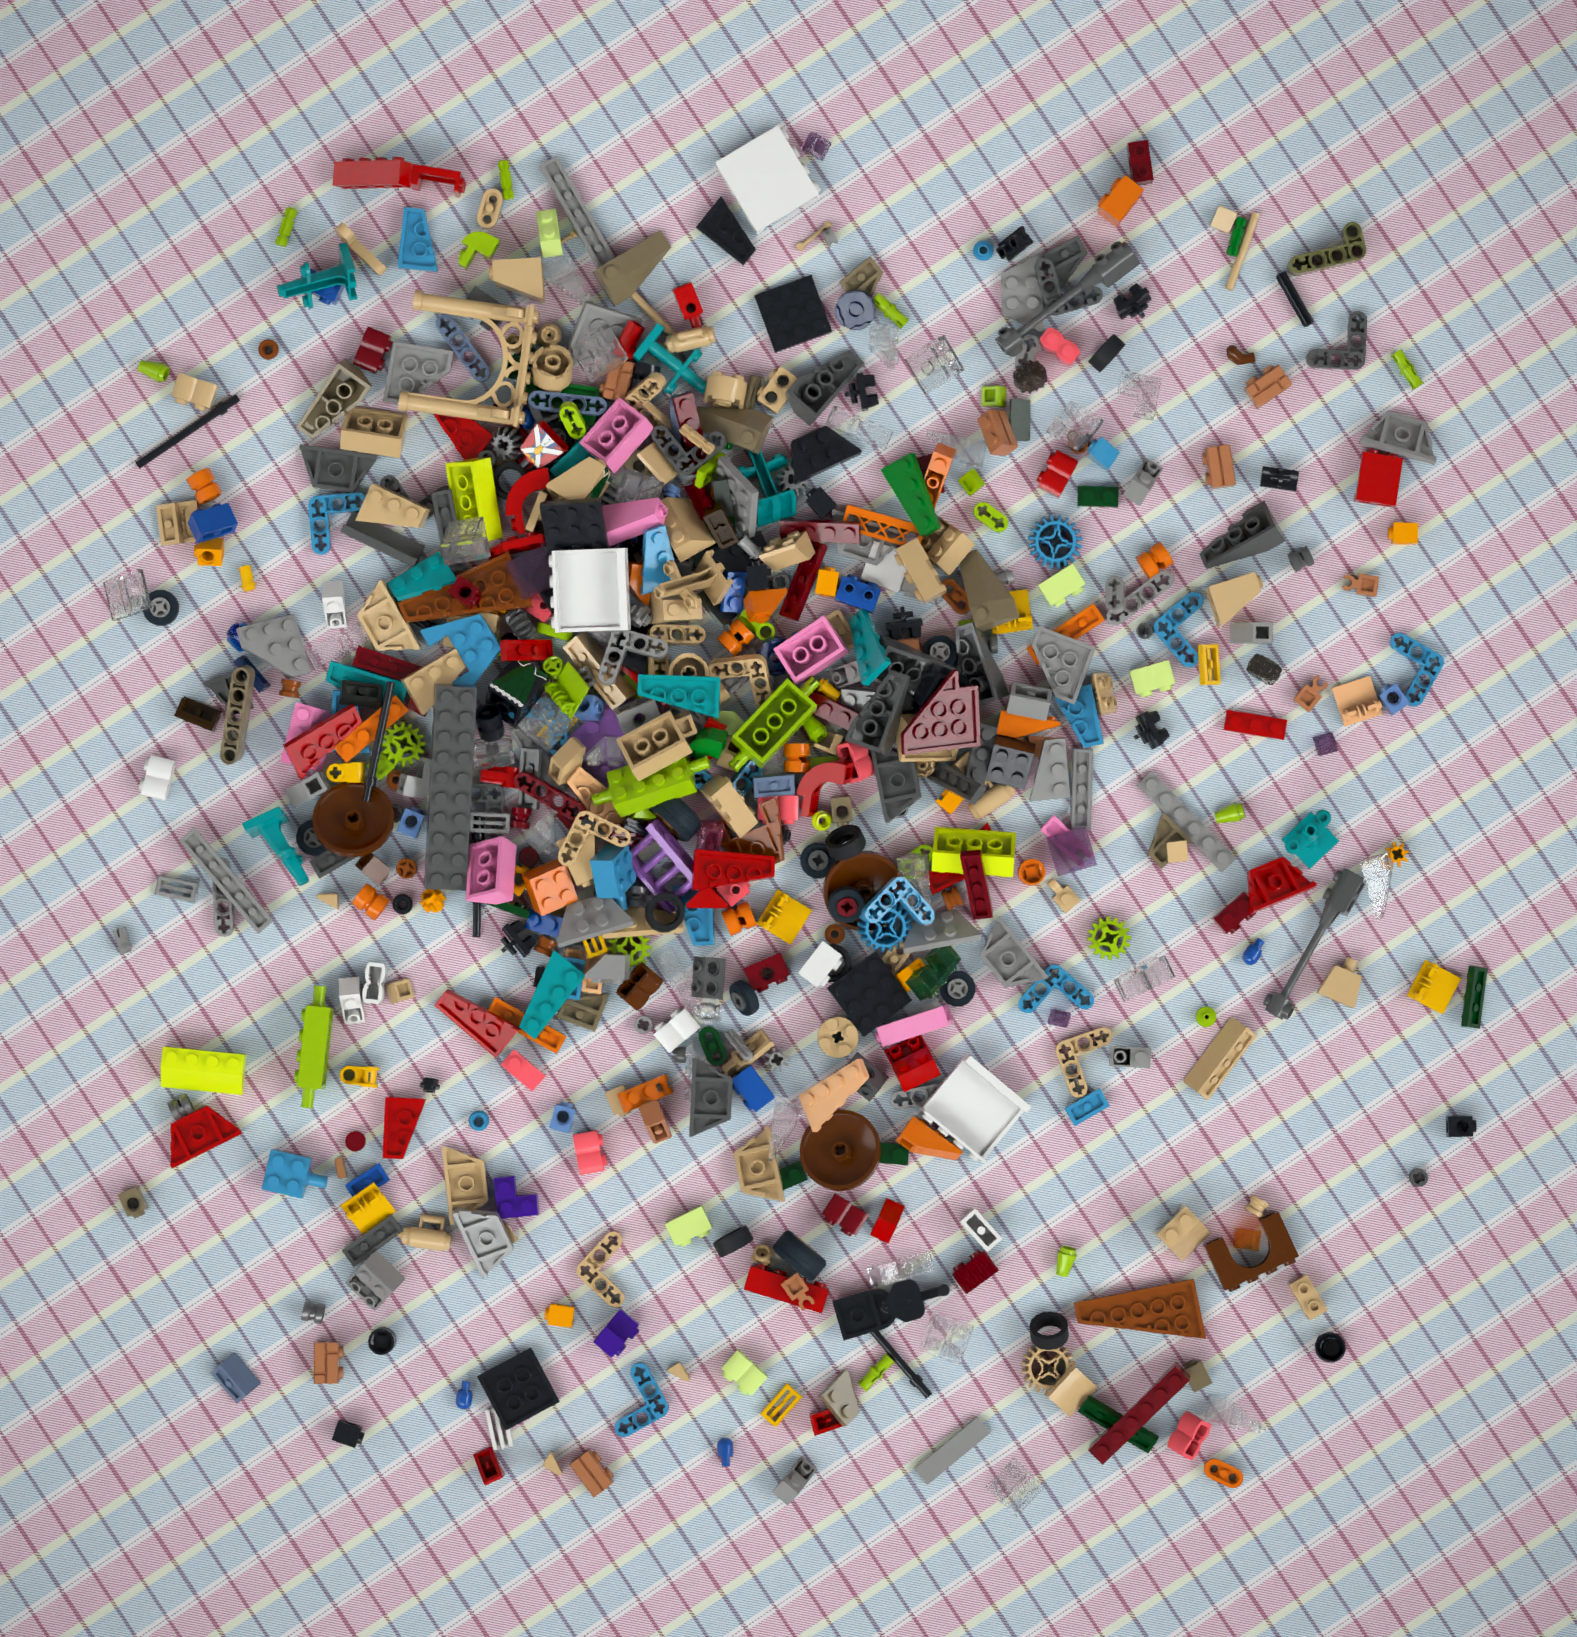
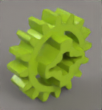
M402 722L400 727L393 724V730L389 728L386 730L388 735H384L383 740L386 742L382 743V747L385 748L382 754L389 755L387 758L388 762L393 759L394 766L400 762L401 766L404 767L406 762L410 766L413 765V759L419 761L420 757L417 754L423 755L424 750L420 749V747L425 746V742L420 741L424 735L417 734L419 728L412 730V724L405 727L404 722ZM398 732H404L401 736H393ZM410 736L415 739L416 744L412 742ZM402 741L406 742L404 749L400 748ZM390 746L394 747L395 754L391 751ZM406 753L412 754L409 757H402Z
M1106 916L1105 922L1099 918L1098 925L1092 923L1094 930H1088V933L1092 934L1091 937L1087 938V941H1092L1089 949L1095 948L1093 954L1097 955L1100 953V959H1103L1105 955L1108 956V960H1112V955H1115L1118 959L1120 958L1119 952L1125 954L1124 947H1130V944L1126 942L1127 939H1131V936L1126 935L1129 928H1123L1124 921L1118 924L1117 917L1110 921V917ZM1107 925H1114L1119 930L1112 931ZM1100 928L1102 932L1100 939L1095 940L1096 933ZM1106 933L1109 935L1118 934L1112 939L1111 944L1109 942L1100 943V941L1106 938ZM1119 937H1122V943L1118 948L1116 945ZM1102 945L1107 946L1111 952H1105L1099 947Z
M633 936L625 937V941L621 945H616L621 937L614 940L609 939L608 941L612 943V947H608V950L612 951V954L622 952L624 955H629L628 951L624 950V946H627L628 939L630 938L631 945L635 946V950H632L630 954V970H632V965L637 966L640 961L645 964V956L650 957L647 949H651L652 946L646 945V942L650 940L649 938L644 939L643 936H637L642 941V944H637L633 940ZM638 951H643L641 956L634 961V955Z

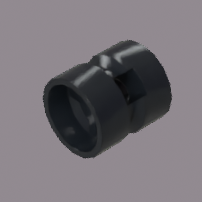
M636 362L633 372L636 377L632 379L630 391L653 372L660 373L661 367ZM641 389L644 394L649 395L646 390Z
M486 703L477 707L476 723L480 738L486 742H493L502 738L505 729L499 706L493 703Z
M379 1327L370 1334L368 1346L373 1353L386 1355L395 1347L397 1342L396 1335L390 1328Z

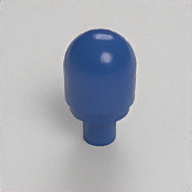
M523 404L522 411L525 413L524 425L520 424V427L530 429L533 427L535 420L531 410L527 409L526 405Z
M1257 938L1255 943L1247 946L1242 959L1247 965L1256 964L1262 955L1261 947L1264 944L1262 939Z
M462 1381V1387L458 1389L456 1394V1405L462 1410L468 1409L472 1404L473 1394L469 1390L470 1381Z
M721 1438L717 1443L718 1457L722 1458V1467L730 1466V1457H733L734 1454L733 1442L729 1438Z

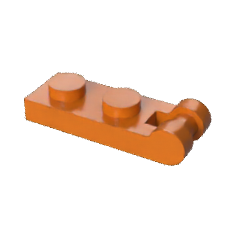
M667 1074L618 1093L617 1097L624 1113L640 1107L647 1101H654L674 1093L672 1087H669L667 1082ZM658 1083L660 1084L662 1091L658 1092V1089L656 1087V1084Z

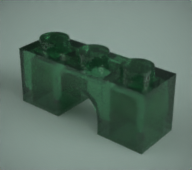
M952 946L931 949L924 958L929 965L915 970L905 982L920 1001L935 997L939 993V987L948 981L947 977L957 970V964L961 961V958Z

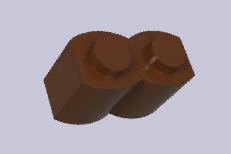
M642 962L631 972L630 979L623 981V984L618 987L616 994L637 1011L646 1004L650 995L660 988L663 979Z

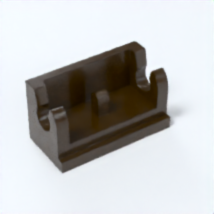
M721 500L715 501L714 508L709 509L708 506L705 507L703 518L720 550L738 543L739 537Z
M184 696L174 716L214 732L222 711Z

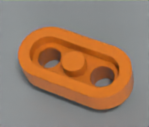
M1211 1458L1204 1464V1473L1216 1482L1229 1488H1237L1243 1482V1474L1238 1468L1219 1459ZM1212 1465H1217L1216 1472L1210 1471ZM1230 1474L1236 1475V1479L1234 1481L1229 1480L1228 1477Z

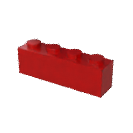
M376 157L373 161L370 158H359V161L343 158L342 161L334 162L332 186L342 189L410 188L412 163L404 161L403 157H392V160Z
M756 1263L755 1266H750L744 1290L799 1306L798 1298L792 1301L781 1286L782 1282L790 1278L786 1276L787 1272L775 1269V1272L767 1270L768 1266ZM801 1276L809 1288L805 1294L811 1296L814 1300L813 1305L809 1300H804L803 1306L806 1309L822 1313L829 1289L825 1288V1283L814 1281V1284L808 1283L806 1278Z

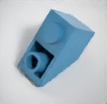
M1100 437L1099 440L1094 439L1087 449V452H1089L1087 458L1108 471L1120 452L1103 437Z

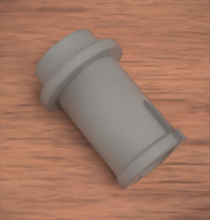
M747 535L737 544L750 556V559L756 560L762 553V547H758Z
M1006 569V572L995 573L1003 584L1008 583L1011 585L1014 582L1012 570L1008 571Z
M126 927L113 930L118 946L117 951L120 954L131 952L132 944L129 943Z

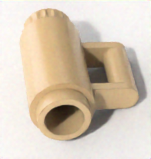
M705 325L672 333L660 345L667 348L670 353H679L710 346L716 342L713 326L708 327Z
M985 780L984 786L988 784L991 788L982 794V797L975 805L970 804L967 808L975 820L978 818L982 819L1009 801L1016 794L1014 791L1015 787L999 783L993 786L991 781Z
M421 1214L419 1227H404L403 1232L397 1234L396 1237L401 1238L402 1243L409 1247L444 1251L450 1250L452 1234L443 1231L445 1217ZM423 1222L441 1225L440 1230L422 1228Z

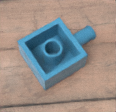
M606 844L590 860L597 898H614V901L623 910H626L628 905L625 892L636 880V873L632 866V853L629 851V845L618 847L614 844Z
M271 1149L262 1190L304 1198L305 1189L308 1185L326 1189L328 1176L311 1173L310 1168L313 1159L311 1157Z

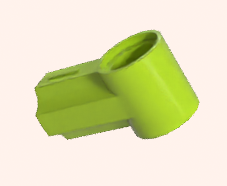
M746 610L737 618L761 641L775 636V629L772 624L767 621L764 623L749 622ZM763 627H769L772 630V634L767 638L760 635Z

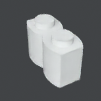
M151 755L150 759H146L144 764V770L147 771L145 779L141 778L139 784L141 795L167 801L176 761Z
M375 962L367 964L365 970L366 984L362 992L365 1003H382L385 995L383 983L387 977L386 964Z
M678 1008L670 1015L672 1019L667 1024L663 1021L654 1028L656 1031L654 1036L668 1053L673 1051L700 1028L686 1009L681 1011Z

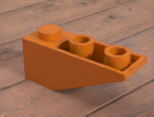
M937 443L924 476L934 509L957 449L941 443Z
M1005 707V711H1000L996 734L1016 739L1059 727L1061 722H1058L1057 718L1047 716V720L1044 721L1006 713L1007 707Z
M914 1116L895 1140L910 1152L957 1160L963 1153L957 1145L943 1138L940 1132L932 1130L922 1119Z

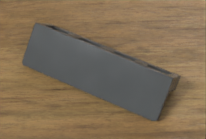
M355 512L351 513L346 525L344 524L340 531L342 534L411 567L417 565L425 549L424 545L378 523L355 521L358 515Z

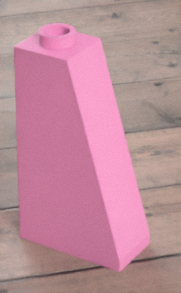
M658 497L602 506L609 547L644 534L646 529L664 524L665 517L667 516V508Z
M946 1004L876 1028L875 1036L878 1044L881 1043L882 1047L949 1026L954 1021L949 1006Z

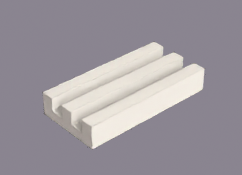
M494 1408L485 1410L493 1451L513 1447L510 1429L506 1430L508 1443H504L500 1419ZM490 1413H494L500 1445L496 1444Z

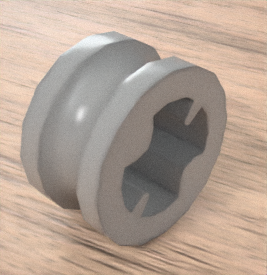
M828 227L827 231H821L828 247L832 243H838L831 227Z
M647 1016L638 1017L634 1023L635 1030L640 1034L649 1033L653 1026L652 1020ZM641 1019H643L644 1022H649V1026H647L648 1029L646 1031H644L643 1028H638V1024H640L639 1021Z

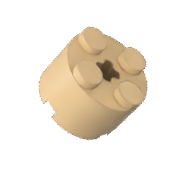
M550 345L544 349L541 347L534 353L532 359L533 384L545 391L561 393L572 380L573 359L570 356V352L562 346Z
M713 371L712 375L707 377L703 402L707 404L710 401L712 406L717 408L735 409V406H739V409H743L747 390V383L744 381V377L740 375L729 377L724 376L722 372Z
M684 653L676 657L668 670V675L683 676L687 672L686 670L690 669L691 672H695V675L692 676L709 677L707 663L700 656L693 653Z
M830 1018L819 1028L818 1044L828 1056L834 1058L845 1057L851 1054L857 1046V1029L846 1018ZM839 1031L844 1039L835 1043L832 1035L837 1034Z

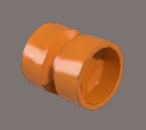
M210 468L202 469L186 479L191 490H196L195 497L199 505L206 504L223 493L219 485L213 482L215 477Z
M1160 541L1151 546L1149 552L1144 551L1136 556L1138 564L1149 579L1157 575L1160 568L1166 569L1174 564L1170 554Z
M738 619L729 625V631L724 630L717 637V640L733 656H736L743 649V644L748 645L755 638L752 632ZM736 633L741 636L738 640L733 636Z
M784 744V756L787 757V760L784 761V773H807L810 770V761L807 760V757L810 756V744Z
M1028 859L1019 866L1018 877L1023 884L1034 886L1044 879L1045 868L1040 861Z
M366 883L354 898L352 905L359 910L365 909V914L375 921L390 900L381 893L376 894V889Z
M747 901L737 905L736 909L729 908L721 912L731 936L740 933L742 928L750 929L757 926Z

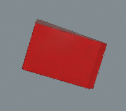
M712 887L701 889L686 903V908L729 909V904Z
M886 1198L870 1235L889 1243L905 1206Z
M829 1409L809 1413L814 1436L842 1427Z
M492 1446L473 1455L485 1486L504 1477L505 1473Z

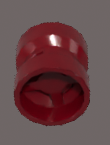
M512 807L514 819L510 821V827L530 829L528 819L532 815V809Z

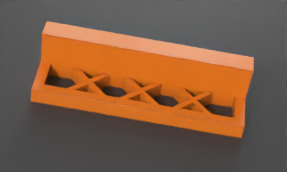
M847 504L843 521H847L849 514L858 516L861 526L863 525L865 529L861 530L863 535L904 545L908 543L904 537L905 534L911 531L919 533L912 522ZM861 517L866 518L868 520L863 522ZM871 520L877 521L881 528L875 533L869 532L865 526ZM881 523L887 524V526L883 528ZM894 526L897 527L900 535L895 538H889L884 530ZM900 528L908 531L902 533ZM882 531L885 536L879 535L877 533ZM919 534L918 540L921 544L923 536ZM902 537L904 542L896 539Z

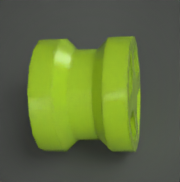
M551 656L544 661L543 669L550 676L549 680L556 682L565 666L561 658Z

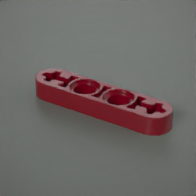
M522 771L514 777L516 788L570 820L574 821L576 816L574 815V810L570 808L566 809V811L564 810L567 805L571 808L578 806L579 812L586 811V807L582 802L528 771ZM526 776V777H527V778H526V781H527L528 783L532 784V783H534V781H535L536 783H535L533 786H531V785H529V784H527V783L524 784V785H522V784H521V783H522V780H520V778ZM538 785L546 788L545 796L537 794L536 789ZM556 795L563 798L564 803L562 806L555 805L554 797Z

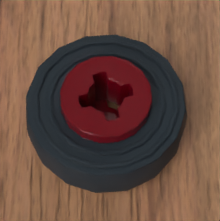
M850 886L835 889L828 900L830 914L837 921L843 923L857 920L864 908L863 896L857 889Z

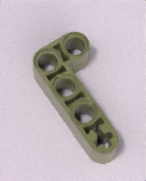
M1356 222L1347 223L1341 232L1342 245L1292 257L1287 265L1288 272L1293 276H1301L1361 261L1366 254V245L1361 226ZM1347 228H1354L1357 235L1355 237L1347 235ZM1353 247L1359 248L1361 256H1354L1351 253V249ZM1333 252H1339L1342 256V259L1340 261H1334L1332 259L1331 254ZM1312 257H1320L1322 265H1314ZM1305 258H1307L1306 265H1302L1299 270L1296 267L1293 268L1295 261L1298 264H1303L1306 261Z

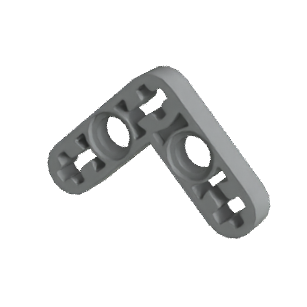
M614 630L599 669V680L605 686H611L617 681L626 651L654 659H664L669 652L666 642L630 630ZM621 634H623L625 640H621L619 645L620 648H623V650L617 648L618 640L617 638H615L616 636H620ZM637 639L645 640L646 643L643 648H635L634 643ZM649 642H652L651 645L655 648L662 645L664 652L660 651L659 654H656V650L650 648V652H647ZM612 652L620 654L617 662H611L608 659ZM606 664L612 667L611 676L613 677L608 678V680H605V677L603 676V674H607L609 670V667L606 666Z

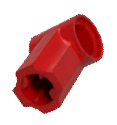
M629 319L619 338L613 340L609 354L623 361L630 362L636 350L635 346L645 330L644 326Z
M482 765L480 782L516 788L514 777L519 773V768Z

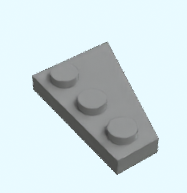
M1065 737L1044 739L1029 799L1030 802L1070 798Z

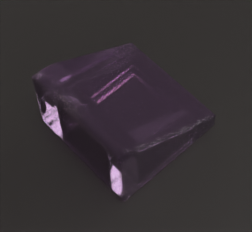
M810 132L801 150L823 161L832 143L817 133Z
M1333 732L1312 737L1318 757L1339 751Z
M1051 1009L1048 1024L1067 1028L1071 1014L1070 1012Z

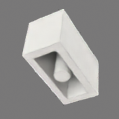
M822 941L798 974L818 988L820 985L824 987L830 979L828 976L832 969L836 971L843 961L840 959L842 955Z
M975 1208L960 1220V1223L987 1252L1002 1240V1237Z

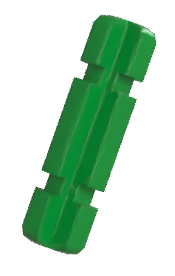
M1237 217L1235 220V227H1233L1229 241L1230 246H1228L1226 252L1229 256H1237L1238 246H1240L1244 232L1243 228H1245L1247 222L1245 218Z

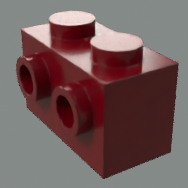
M1242 892L1215 915L1212 920L1224 934L1229 932L1233 934L1241 927L1239 923L1242 920L1246 919L1248 921L1256 913H1250L1249 897L1245 892Z

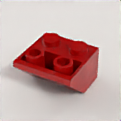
M922 1035L909 1038L884 1051L904 1092L941 1075Z

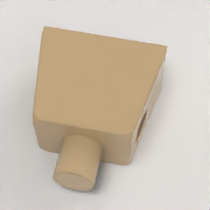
M1347 957L1343 968L1334 965L1316 993L1354 1008L1362 976L1354 973L1358 961Z

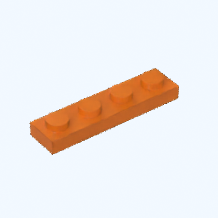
M1093 603L1053 631L1077 640L1105 621V619ZM1029 646L1026 650L1038 666L1040 663L1032 646Z
M396 695L392 697L386 729L409 711ZM382 706L365 719L348 737L340 740L334 746L337 753L346 763L375 739Z
M497 997L494 998L488 1011L518 1027L525 1014ZM546 1025L536 1039L532 1038L521 1028L518 1031L519 1034L556 1054L567 1037Z

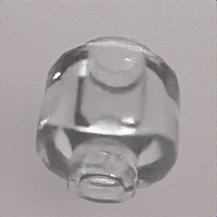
M700 998L692 1006V1016H695L696 1022L699 1024L715 1025L722 1019L723 1006L720 1005L717 999Z

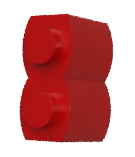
M1058 450L1055 454L1051 453L1046 461V464L1049 465L1045 472L1041 470L1036 480L1039 482L1038 488L1059 499L1079 461Z

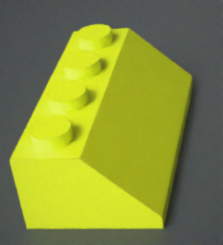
M490 457L445 463L461 542H488L503 538Z
M935 827L932 871L964 874L960 851L981 850L986 875L1013 877L1016 833Z
M165 1046L162 1050L161 1087L243 1095L247 1054Z

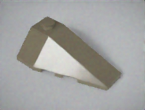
M661 230L593 271V274L614 307L634 294L670 250L671 246Z
M346 359L340 361L296 428L309 438H315L359 405L371 389V383L363 372Z
M696 407L703 433L709 435L713 432H721L726 436L727 443L759 455L774 417L752 409Z
M977 549L970 551L960 562V569L975 627L984 632L1020 618L1012 595L1006 590L1003 583L997 578Z

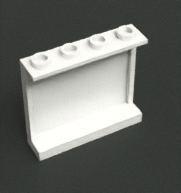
M778 125L715 162L716 168L756 234L761 233L767 226L814 198L818 199V192L821 191L817 182L810 180L808 176L810 171L806 164H801L797 157L800 155L795 146L791 147L787 140L790 138L784 128L780 130Z
M628 548L552 551V555H549V567H552L553 575H550L549 582L550 588H553L550 604L551 608H554L551 626L552 629H555V633L631 630Z
M966 1053L920 1110L924 1113L922 1117L930 1124L935 1122L939 1125L937 1130L947 1137L950 1134L955 1138L953 1143L961 1150L964 1147L970 1151L968 1155L976 1162L981 1160L985 1163L987 1155L1022 1113H1027L1031 1106Z

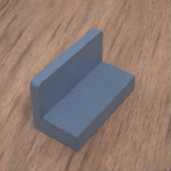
M794 774L753 776L752 793L754 798L795 795Z
M233 1353L211 1372L236 1404L261 1384L236 1353Z

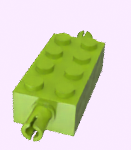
M810 676L800 688L787 678L732 736L731 742L740 750L728 763L731 768L734 766L733 770L735 772H738L748 760H752L762 769L817 709V704L808 696L820 686L817 680L814 682V677Z
M687 755L639 782L629 765L606 772L609 783L608 790L592 794L593 803L597 807L612 801L614 808L622 818L654 807L667 800L696 793L694 773L711 768L708 756L690 761Z
M314 985L312 1003L306 1005V1009H302L301 1021H304V1027L299 1031V1041L302 1042L301 1049L297 1050L296 1062H300L299 1070H295L294 1082H297V1087L303 1089L300 1106L302 1108L313 1109L315 1090L325 1089L334 1013L333 1007H326L324 1005L326 986Z

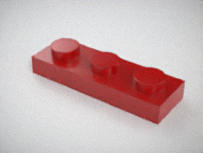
M552 640L500 641L501 661H545L553 656Z
M1226 710L1223 730L1284 740L1287 720Z

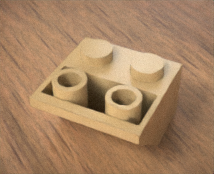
M939 517L938 522L941 528L927 536H923L921 545L930 562L950 576L975 544L963 532Z
M794 531L788 534L786 538L781 539L779 536L769 541L770 544L765 546L759 555L760 559L773 571L810 560L815 554V550L807 531L801 533Z

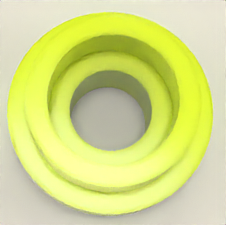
M820 810L813 815L812 825L815 829L824 831L831 826L832 818L828 812ZM823 817V822L819 824V818Z

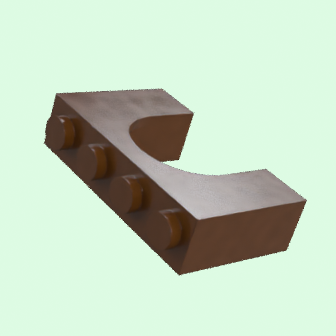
M1278 1211L1258 1219L1267 1237L1269 1249L1265 1259L1256 1266L1245 1267L1237 1264L1232 1258L1223 1237L1203 1245L1223 1290L1232 1292L1239 1289L1240 1284L1245 1281L1249 1284L1258 1280V1275L1264 1272L1266 1275L1277 1271V1267L1282 1264L1288 1266L1296 1262L1295 1258L1299 1257Z

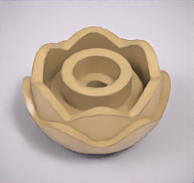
M546 323L538 329L537 340L545 348L550 345H559L562 340V331L556 324Z
M935 761L915 762L918 777H928L935 769Z

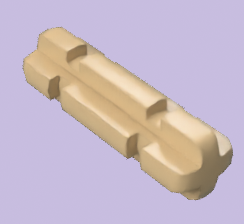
M684 424L680 428L679 432L697 447L702 448L706 454L710 455L714 451L715 445L709 441L707 442L706 438L693 430L689 425Z

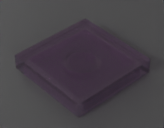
M542 546L505 563L523 600L550 588L549 578L550 575H553L552 567H549V559Z
M1086 826L1046 837L1057 876L1097 865Z

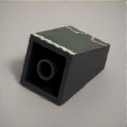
M510 661L488 686L485 704L493 703L498 705L502 720L518 729L545 691V684L549 681L550 676L544 670L532 665L529 661ZM510 712L514 713L513 718L508 715Z

